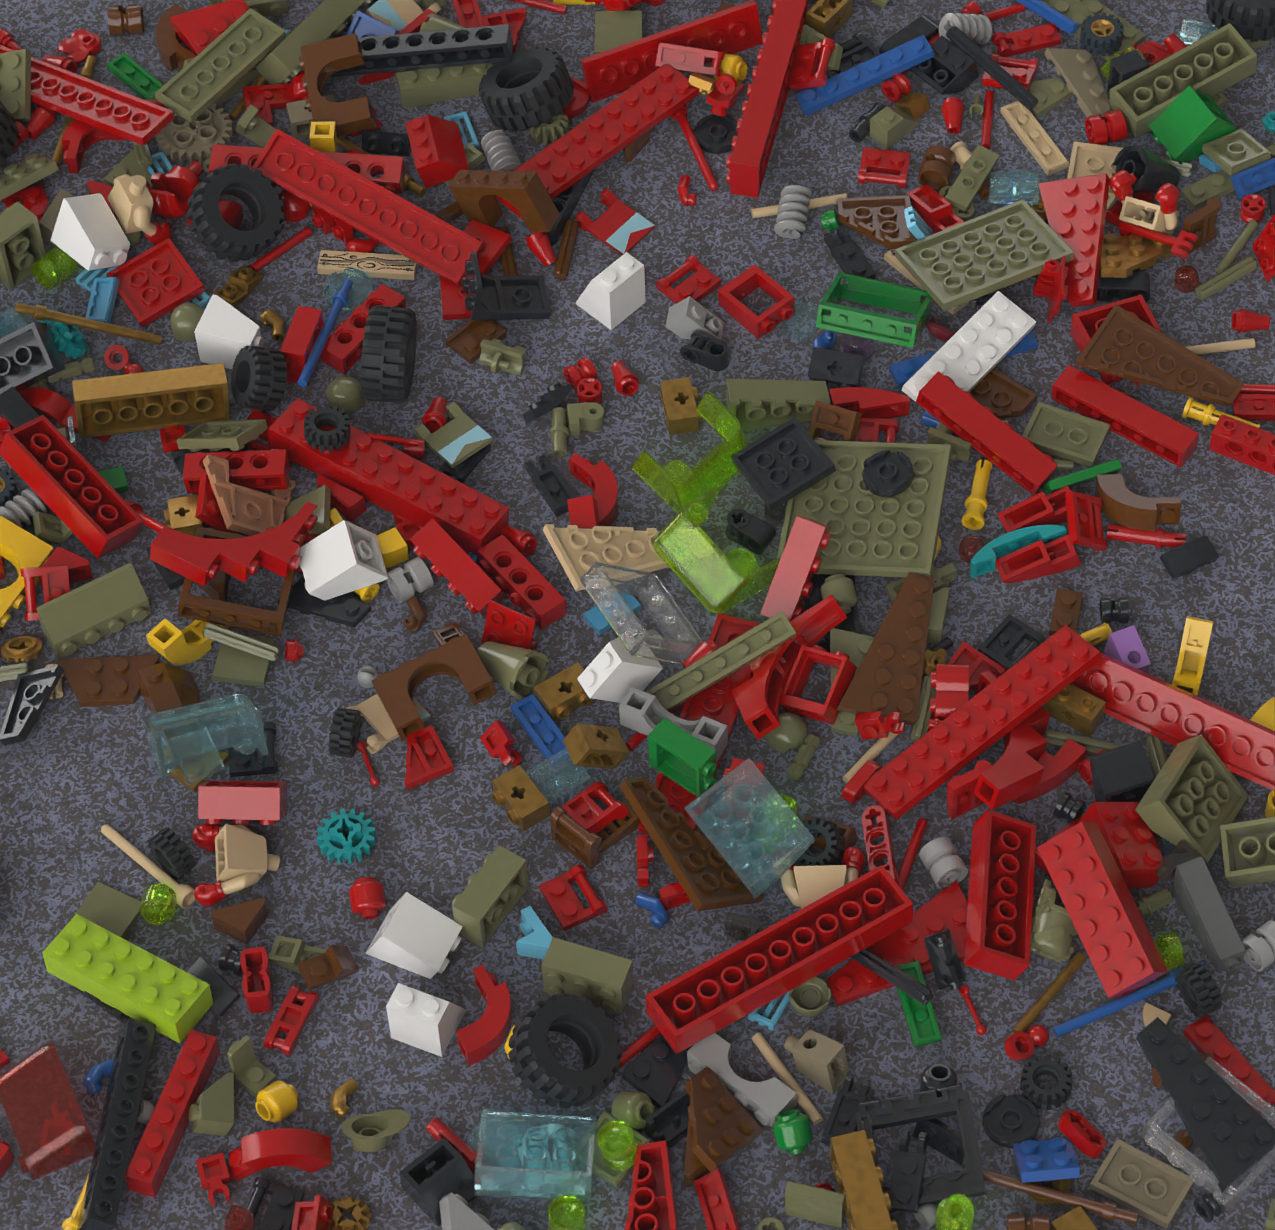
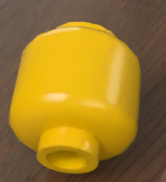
M725 54L720 67L722 74L732 75L737 84H740L747 76V64L739 55Z
M277 1080L257 1094L255 1103L257 1113L265 1121L278 1123L293 1114L298 1107L297 1090L293 1085L287 1084L284 1081Z

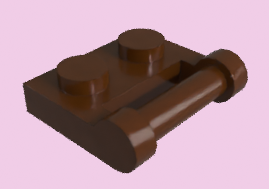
M1209 198L1206 206L1186 216L1183 231L1195 234L1198 239L1196 242L1187 240V242L1193 244L1191 251L1182 250L1190 254L1216 238L1217 214L1221 209V201L1218 198Z
M816 401L808 434L813 440L837 441L821 436V429L844 435L843 441H855L862 413Z
M557 807L550 816L552 839L590 869H593L599 863L598 846L602 838L594 832L590 833L567 815V811L562 807Z

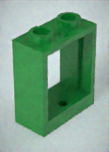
M666 718L648 735L649 765L699 799L706 791L710 792L717 783L715 750Z

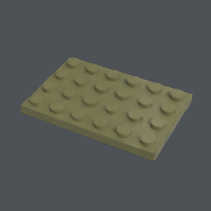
M1024 199L895 249V257L943 311L1041 273L1044 263L1050 259L1060 262L1062 256H1065V263L1074 260V252Z

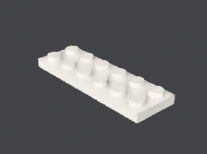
M998 291L903 385L902 391L916 402L919 391L939 371L943 375L952 378L955 385L963 391L970 392L1035 327L1036 321Z

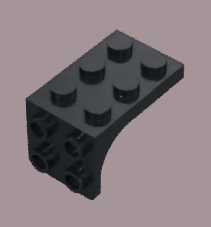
M470 252L469 260L465 261L466 277H462V291L467 294L465 296V308L470 310L471 320L549 319L550 308L543 275L488 276L480 273L476 252Z

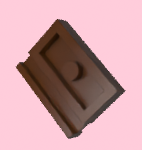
M470 320L445 340L446 346L451 347L455 353L472 364L480 358L481 342L483 339L492 341L494 338L502 340L506 337V331L492 320Z

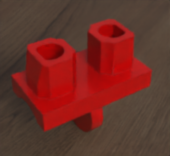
M721 74L716 80V86L706 98V103L712 104L711 113L725 117L728 113V108L736 104L737 98L744 91L745 84H737L735 78L730 74Z

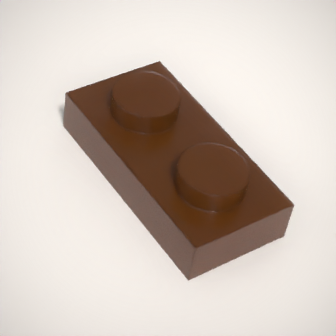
M1057 588L1049 629L1050 636L1065 625L1076 632L1083 592Z

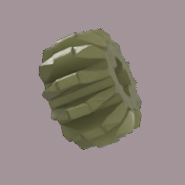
M562 111L560 115L554 116L548 123L544 122L536 128L531 127L530 135L532 138H535L537 144L543 142L545 147H547L549 143L555 142L570 131L569 119Z

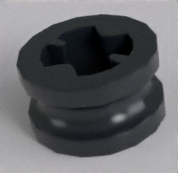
M1209 1193L1203 1194L1202 1200L1198 1198L1193 1203L1197 1213L1205 1222L1209 1223L1213 1220V1216L1218 1217L1222 1214L1219 1203Z

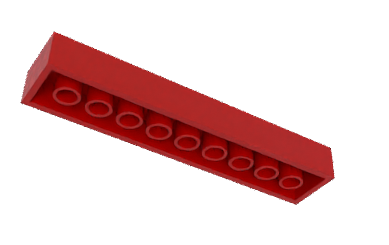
M808 0L773 1L772 12L774 14L769 15L767 29L769 31L764 32L762 40L764 48L759 49L757 57L759 65L753 68L752 80L754 82L748 85L747 97L749 99L743 102L742 115L744 116L738 119L737 132L739 133L738 136H733L731 147L733 153H729L727 157L726 168H730L727 173L726 183L730 184L731 194L759 198L790 87L788 83L797 46L800 44L803 25H806Z
M299 398L268 428L270 450L286 449L289 460L362 495L365 500L392 514L396 513L415 523L416 527L417 525L424 527L433 518L468 554L473 552L474 555H478V550L499 537L501 528L509 524V507L380 440L372 439L367 433L351 425L349 441L347 440L345 447L341 445V449L338 451L336 448H333V452L330 453L329 449H325L324 452H320V447L316 450L312 449V444L308 446L304 439V420L306 414H310L312 408L317 411V407ZM323 426L318 429L322 431H332L336 428L331 426Z
M880 865L645 995L646 1012L675 1053L678 1054L912 923L913 903L886 869Z

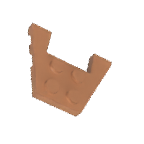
M209 454L203 459V464L228 530L252 536L265 532L266 528L272 529L282 524L285 517L284 512L290 502V495L295 488L296 481L289 479L288 489L271 490L270 495L230 483L228 460Z

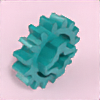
M47 319L41 321V323L47 324L59 354L64 352L67 357L71 355L74 359H77V357L81 358L89 348V345H87L88 340L83 338L84 334L76 326Z
M343 808L340 810V815L331 812L330 820L323 818V827L317 828V843L320 846L321 854H327L329 861L337 858L338 865H341L343 860H347L349 865H352L354 858L361 862L363 861V853L371 854L370 847L376 845V832L372 820H366L364 812L357 816L355 809H351L350 813L346 814ZM345 832L348 834V841L345 840Z

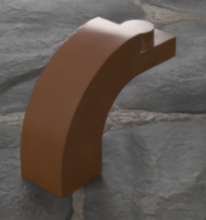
M174 4L162 15L158 21L155 33L160 59L171 72L176 68L182 70L184 61L196 56L180 45L182 40L170 25L171 16L188 12L177 4Z
M1122 474L1096 476L1095 497L1102 498L1103 508H1101V512L1112 521L1129 528L1155 531L1157 524H1179L1181 512L1180 497H1143L1131 492L1125 486Z

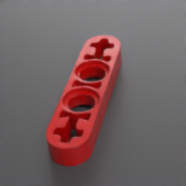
M872 805L866 808L862 814L869 871L877 868L876 863L879 859L888 858V862L883 867L899 886L889 818L881 806ZM876 816L877 825L879 827H875L872 823L874 821V817ZM885 836L881 844L872 845L876 837Z

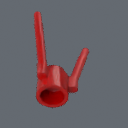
M368 433V436L372 439L403 444V453L415 459L424 458V439H408L392 435Z

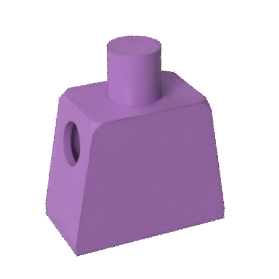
M1132 625L1110 633L1103 654L1148 674L1151 663L1135 626Z

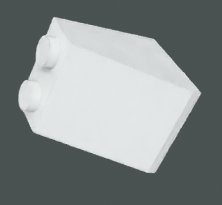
M97 193L63 198L50 241L88 271L124 264L130 242L104 197Z
M626 252L591 280L576 301V305L610 330L614 329L646 302L644 265Z
M214 294L194 331L200 362L207 364L224 363V368L232 369L237 354H239V351L244 346L263 347L264 343L259 325Z
M343 520L300 547L299 556L301 557V562L299 566L305 578V588L310 595L322 600H328L388 579L376 534L346 520Z
M632 630L610 641L577 679L589 698L621 703L631 686L643 691L663 668L639 631Z
M406 892L389 910L365 954L431 979L437 972L442 974L449 963V959L446 956L449 951L453 952L460 943L461 937L458 934L463 926Z
M400 983L397 984L386 1005L391 1038L441 1057L466 1012L464 1008Z

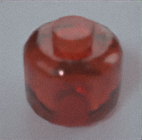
M1188 265L1179 267L1174 274L1176 289L1183 293L1195 291V288L1199 285L1198 271Z
M968 536L962 539L959 544L960 558L964 562L970 563L974 555L985 546L983 541L976 536Z

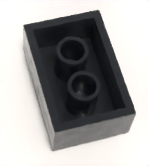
M32 322L0 339V394L12 386L19 392L65 369L46 323Z

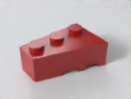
M229 0L171 16L170 25L188 50L197 56L247 12L250 7L245 0Z

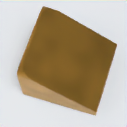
M915 92L908 93L894 104L895 107L904 110L916 120L931 109L926 94Z

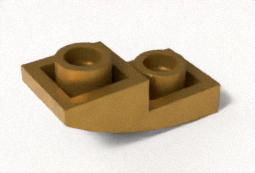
M692 73L689 77L688 82H690V85L700 88V94L708 95L716 86L715 79L699 73Z
M243 265L229 274L228 283L213 294L218 295L231 306L237 308L261 282L263 275Z

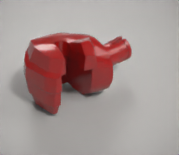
M192 161L187 168L175 166L166 175L162 173L153 174L150 181L156 189H148L153 198L152 212L158 217L165 219H175L185 215L186 211L190 209L187 203L192 196V191L199 184L198 177L204 172L203 165L198 161Z

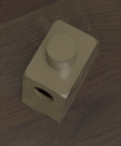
M808 1030L801 1038L794 1034L787 1038L784 1048L793 1054L797 1071L834 1095L844 1083L847 1073L850 1074L844 1045L813 1030Z

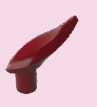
M931 318L929 323H926L929 332L943 342H947L955 334L950 329L939 325L937 318Z

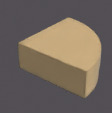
M1145 1003L1142 1014L1145 1027L1157 1017L1166 1025L1169 1023L1171 1014Z

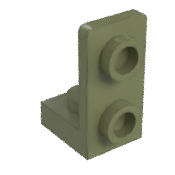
M250 105L238 121L235 131L257 146L265 147L276 129L257 116L259 109Z
M248 1035L231 1045L227 1056L231 1072L234 1073V1080L256 1098L259 1091L277 1080L276 1075L256 1059L252 1039Z

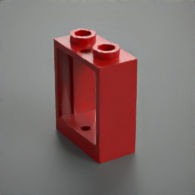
M755 264L718 290L719 306L757 339L773 331L777 325L790 319L795 313L794 296ZM760 287L777 303L757 316L742 304L740 300Z
M297 307L280 350L285 358L287 367L286 382L298 384L297 381L324 325L322 310L313 307ZM313 371V373H312V375H311V377H310V379H309V382H308L307 386H309V384H310V381H311V379H312V376H313V374H314V371Z
M812 645V648L801 646L781 694L779 704L787 712L834 725L839 713L836 709L850 685L857 667L850 661V656L843 652L835 651L833 654L817 645ZM814 663L839 669L825 704L800 698Z

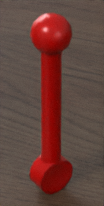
M359 741L356 746L357 751L361 752L371 778L369 781L371 786L376 787L380 784V779L375 776L366 752V742Z
M962 985L958 991L959 995L964 997L977 1026L976 1033L984 1035L987 1032V1028L981 1023L970 999V988L967 985Z

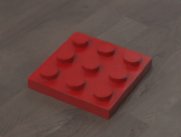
M170 238L165 239L106 274L107 277H116L120 281L117 293L142 328L205 291L203 284Z

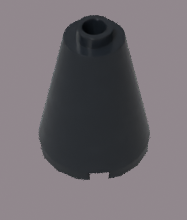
M1140 146L1124 147L1118 153L1113 163L1116 166L1115 173L1120 170H1126L1136 176L1137 180L1132 185L1133 194L1155 192L1166 183L1177 186L1180 179L1179 170L1175 166Z

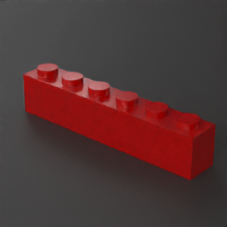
M1068 365L1053 383L1052 400L1082 416L1110 424V431L1180 468L1197 448L1199 433L1191 427L1184 426L1173 420L1170 416L1163 415L1147 404L1129 397L1126 393L1108 386L1105 382L1087 375L1080 369Z
M938 371L919 391L916 403L962 440L972 443V447L1033 496L1054 475L1058 465L1051 456L1040 452L1029 439L1023 438L1016 433L1009 423L1002 422L990 408L983 407L978 403L971 393L963 391L955 385V382L949 376L943 375Z
M190 1029L126 1171L125 1179L130 1191L156 1198L190 1122V1106L195 1104L203 1093L219 1057L220 1049L217 1037Z

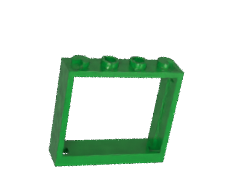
M838 272L819 303L816 327L913 348L930 318L933 298L925 290ZM841 279H847L849 283L841 284ZM922 295L927 296L925 300L922 299ZM840 299L917 316L914 320L839 305L838 303ZM905 326L911 327V330L906 331Z

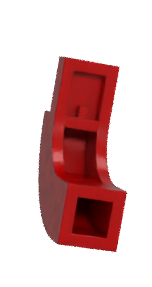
M76 119L68 126L61 139L64 149V164H67L69 173L79 174L83 155L91 145L103 140L125 141L126 139Z
M575 453L569 458L570 474L594 492L593 497L597 502L599 525L611 526L618 512L616 478L612 470L602 460L594 466L589 459Z
M484 965L474 968L473 973L475 984L487 1004L486 1010L476 1022L456 1031L457 1044L469 1066L487 1058L500 1047L509 1032L512 1020L510 994L506 983L498 985L492 972L488 974Z
M282 1128L253 1133L241 1138V1146L229 1152L230 1178L236 1181L242 1180L262 1169L274 1166H290L308 1173H314L332 1164L331 1138L305 1129Z

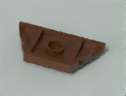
M159 654L58 659V665L65 670L64 676L81 707L135 704L140 696L138 670L160 663Z

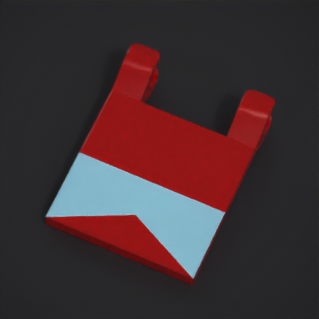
M608 188L604 189L600 193L602 196L600 202L609 208L594 222L583 211H580L575 218L579 223L578 228L588 231L607 246L623 255L626 252L628 253L655 228V225L620 201Z

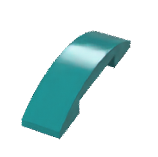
M1037 525L1006 533L986 544L974 555L970 561L969 575L971 578H975L994 571L996 559L1040 540L1045 545L1065 536L1067 530L1064 526Z

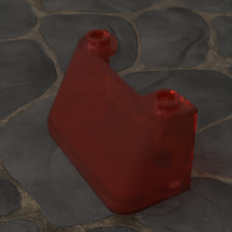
M53 1042L40 1046L0 1075V1102L22 1153V1156L17 1158L23 1173L29 1171L32 1180H35L93 1156L95 1145L89 1127Z

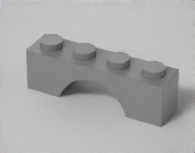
M632 686L619 705L620 725L648 736L666 718L715 750L716 763L728 744L727 725L702 716L697 721H688L676 717L668 712L654 695Z
M716 1033L694 1044L687 1051V1064L695 1075L708 1067L744 1109L747 1108L754 1113V1117L761 1124H769L772 1127L773 1122L777 1120L776 1116L778 1114L793 1110L797 1106V1093L776 1077L762 1082H751L737 1076L729 1065L731 1044Z

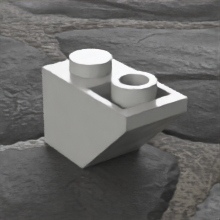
M689 296L669 307L665 327L682 339H691V334L695 330H699L709 336L722 340L725 322Z
M451 1192L439 1201L442 1230H494L490 1226L489 1220L482 1214L472 1211L468 1207V1202L462 1196Z

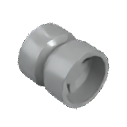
M419 557L405 563L404 569L397 567L387 573L388 579H386L388 587L400 603L414 597L415 591L421 593L434 585L427 566Z
M936 838L920 850L919 857L926 869L930 871L931 878L939 889L947 888L956 880L959 883L966 877L968 868L957 855V850L950 838Z
M1267 921L1256 930L1255 934L1252 933L1242 940L1245 948L1244 960L1255 971H1263L1275 960V921Z

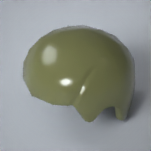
M183 303L174 309L170 325L175 338L183 342L196 341L194 331L205 311L204 308L195 303Z
M340 376L330 381L325 392L331 409L337 406L338 412L343 409L345 414L353 413L360 409L365 401L361 392V383L351 376Z
M784 712L778 714L781 726L766 734L765 741L771 749L780 753H786V751L792 748L798 750L808 735V726L803 718L796 713Z
M815 976L789 991L790 1004L796 1013L804 1017H817L823 1014L829 1007L831 989L823 979Z

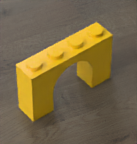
M0 516V556L10 561L18 573V578L12 585L0 589V627L4 629L11 620L12 615L10 613L14 608L18 610L26 599L24 596V577H21L20 569L42 567L53 553L54 547ZM34 576L35 587L39 582L38 576Z

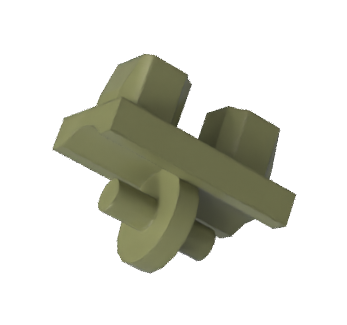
M495 338L492 341L483 339L479 363L491 367V372L496 374L502 370L520 376L523 372L526 349L518 345L513 348L506 346L502 340Z
M942 423L935 429L929 428L927 444L951 445V461L955 462L958 459L966 463L969 462L971 459L972 443L962 440L960 437L952 436V431Z

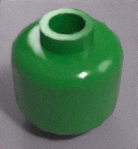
M788 1110L776 1116L777 1120L772 1124L777 1147L781 1150L789 1151L791 1155L806 1151V1145L813 1140L808 1117L803 1113H799L798 1110Z

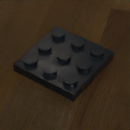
M795 417L730 456L732 463L771 511L836 471L832 461Z

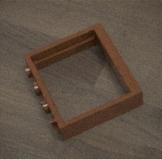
M198 527L196 536L201 538L233 539L248 537L238 533L217 531L213 528ZM291 570L284 580L277 612L190 595L193 581L185 577L179 598L178 616L281 637L296 570Z

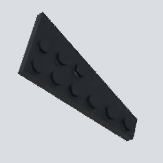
M1157 1017L1138 1033L1136 1039L1151 1066L1157 1070L1162 1079L1161 1084L1164 1090L1171 1095L1178 1115L1195 1145L1200 1147L1206 1158L1205 1163L1209 1170L1214 1172L1219 1181L1218 1186L1223 1193L1275 1148V1129Z

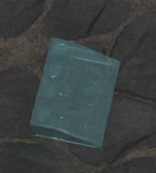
M750 758L684 808L692 821L754 899L775 884L815 841L812 834Z
M482 1111L475 1166L474 1195L591 1202L596 1118Z

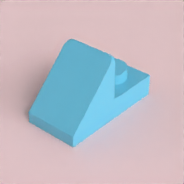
M528 906L521 910L522 922L519 925L525 937L516 942L517 954L544 960L553 937L531 906Z

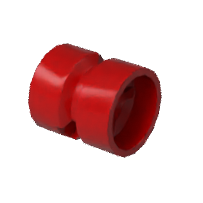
M1120 110L1107 112L1104 117L1098 114L1086 117L1085 131L1090 144L1105 145L1108 140L1114 143L1126 140L1127 138L1126 121Z

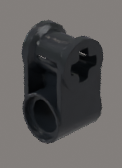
M695 330L691 334L688 344L683 345L680 349V353L685 360L694 364L697 363L713 371H723L729 365L727 343L699 330Z
M734 509L727 515V538L755 554H762L776 536V530L770 523L747 513L745 510Z

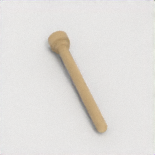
M105 824L102 826V834L169 889L174 897V902L181 908L186 909L195 902V890L190 885L177 883L110 825Z

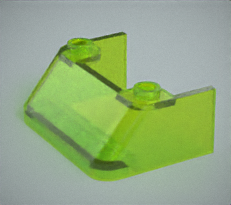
M710 391L704 395L695 409L723 439L709 454L691 469L680 460H672L662 467L644 450L632 467L633 471L677 514L683 517L694 515L740 472L732 463L730 456L747 447L739 420Z
M717 488L687 503L657 534L653 547L655 552L707 610L713 613H723L771 585L780 558L761 568L752 559L747 557H740L731 561L700 526L708 518V514L719 492Z

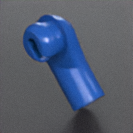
M828 330L814 340L813 347L830 349L837 340L836 333Z
M643 892L637 895L636 904L649 909L653 914L650 917L652 926L661 928L664 923L668 922L669 915L659 898Z
M113 1058L95 1065L89 1070L83 1080V1085L87 1088L89 1094L92 1095L102 1090L99 1081L111 1074Z

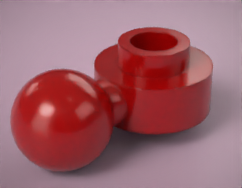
M113 345L106 350L104 360L109 368L115 371L124 370L125 374L145 372L141 365L130 363L131 355L126 348L120 345ZM119 354H121V355H122V361L119 362V363H116V361H115L116 356L119 355Z
M1037 1024L1031 1026L1027 1033L1022 1031L1013 1033L1005 1040V1052L1010 1059L1016 1062L1028 1059L1033 1055L1034 1046L1042 1047L1048 1042L1049 1032L1046 1027Z

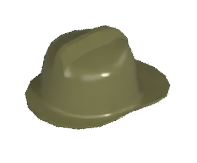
M399 1109L354 1115L342 1123L341 1129L345 1135L351 1138L354 1151L378 1152L388 1146L392 1141L393 1134L407 1127L410 1122V1116L404 1110Z

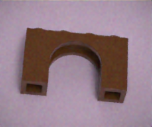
M356 33L301 46L302 56H299V63L301 69L305 70L306 76L302 77L305 91H308L309 98H306V105L308 111L312 112L313 119L309 120L310 128L311 122H335L337 137L376 128L373 108L367 96L337 103L324 99L322 94L324 84L331 75L340 70L365 64L362 45Z
M459 170L448 186L469 223L473 219L490 227L496 225L503 212L493 195L510 202L518 210L531 232H549L560 217L537 172Z
M467 633L460 637H454L448 643L438 648L430 649L424 655L406 661L401 666L382 673L377 678L371 680L401 741L406 740L408 734L425 728L413 704V698L418 686L432 676L449 675L459 680L473 705L497 694L493 681Z

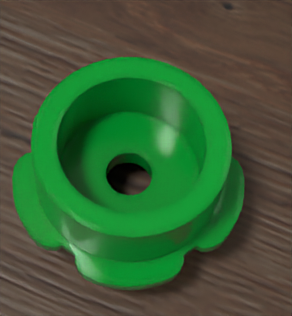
M825 209L824 214L820 215L822 226L824 229L828 228L832 232L833 229L839 228L835 209Z

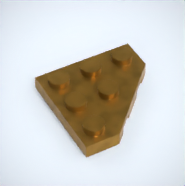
M1112 233L1105 234L1103 236L1100 263L1101 277L1127 278L1133 275V270L1149 268L1155 265L1156 260L1161 257L1163 259L1173 257L1171 253L1173 246L1134 234L1129 236H1118Z

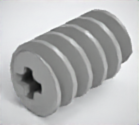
M947 13L942 17L939 24L940 37L944 36L951 43L953 42L946 37V33L952 26L960 29L975 44H987L992 36V24L989 18L983 14Z
M503 130L491 131L482 138L481 148L492 171H514L521 166L511 139L505 135Z
M787 185L781 190L780 207H778L777 224L775 225L776 234L791 239L801 237L799 232H804L806 229L803 223L807 222L806 214L809 212L807 206L810 205L809 197L812 194L810 189L800 185Z
M29 487V490L25 489L21 492V496L16 495L13 497V501H7L5 507L0 506V516L21 528V522L30 526L31 521L29 517H34L38 510L47 514L45 507L47 504Z

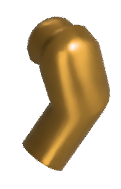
M266 309L260 314L261 323L264 322V325L270 324L272 326V339L274 341H283L285 321L274 310Z
M353 1078L347 1080L331 1094L330 1110L335 1112L338 1118H342L349 1113L350 1108L346 1105L347 1098L359 1089L358 1084Z

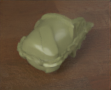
M1045 879L1039 894L1040 898L1035 903V910L1032 913L1030 952L1033 951L1041 957L1053 959V961L1058 963L1066 962L1071 957L1070 955L1075 948L1072 937L1078 933L1067 910L1055 905L1056 890L1050 888L1051 881Z

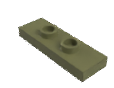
M978 144L945 196V199L953 206L966 212L997 163L999 154Z

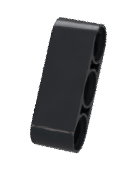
M922 15L884 41L879 52L883 54L922 35L929 41L939 33V24L927 15Z
M1133 270V275L1127 278L1101 277V272H1099L1096 301L1113 302L1114 300V302L1141 294L1145 302L1150 299V275L1147 272Z

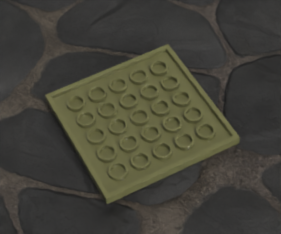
M814 440L835 465L836 471L788 500L776 569L796 516H804L831 527L829 531L832 534L830 543L826 549L823 548L820 558L823 559L821 567L814 574L906 578L909 573L932 577L952 454L951 445ZM885 450L904 453L910 458L914 468V479L910 487L903 493L893 497H881L872 494L866 488L862 478L865 462L872 455Z

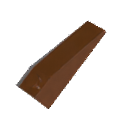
M164 662L139 669L140 692L175 763L179 764L201 757L199 689L190 672Z

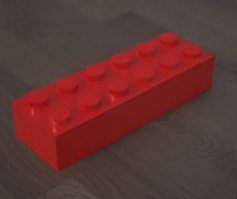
M44 415L5 434L0 445V455L97 559L135 539L144 520Z
M989 809L972 826L964 965L1015 980L1030 966L1037 825Z
M1080 822L1037 847L1108 998L1127 995L1168 972L1097 822Z

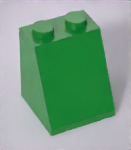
M1190 85L1149 125V128L1154 133L1152 135L1154 140L1161 146L1164 145L1167 151L1165 153L1171 160H1178L1182 163L1190 162L1203 154V144L1237 130V127L1211 96Z

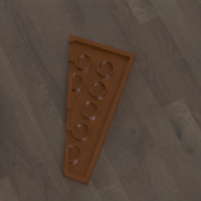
M1116 304L1075 363V365L1227 407L1231 406L1244 386V383Z
M914 573L907 575L836 710L853 714L881 711L883 716H888L892 712H900L901 717L898 723H905L910 726L915 725L935 578Z
M646 777L623 780L619 787L697 911L746 905L762 901L765 895L759 889L754 891L746 883L748 878L741 871L736 873L727 864L728 858L698 829L694 832L685 823L687 818L681 812L676 814L667 805L668 799Z

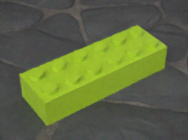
M78 914L72 918L42 952L48 973L83 992L86 991L102 1002L118 1009L133 1019L156 1025L155 1030L178 1043L182 1042L190 1029H193L213 1005L211 989L208 983Z

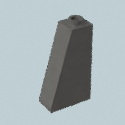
M1202 856L1177 865L1172 895L1216 971L1219 973L1224 970H1236L1243 963L1245 948Z

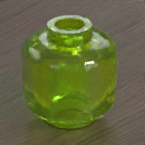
M162 883L146 887L139 906L141 916L153 925L169 922L174 916L177 905L175 891Z

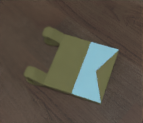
M451 402L446 406V409L449 411L448 415L452 421L432 434L423 423L415 426L414 431L417 432V439H424V443L454 468L493 442V438L470 419L455 402Z

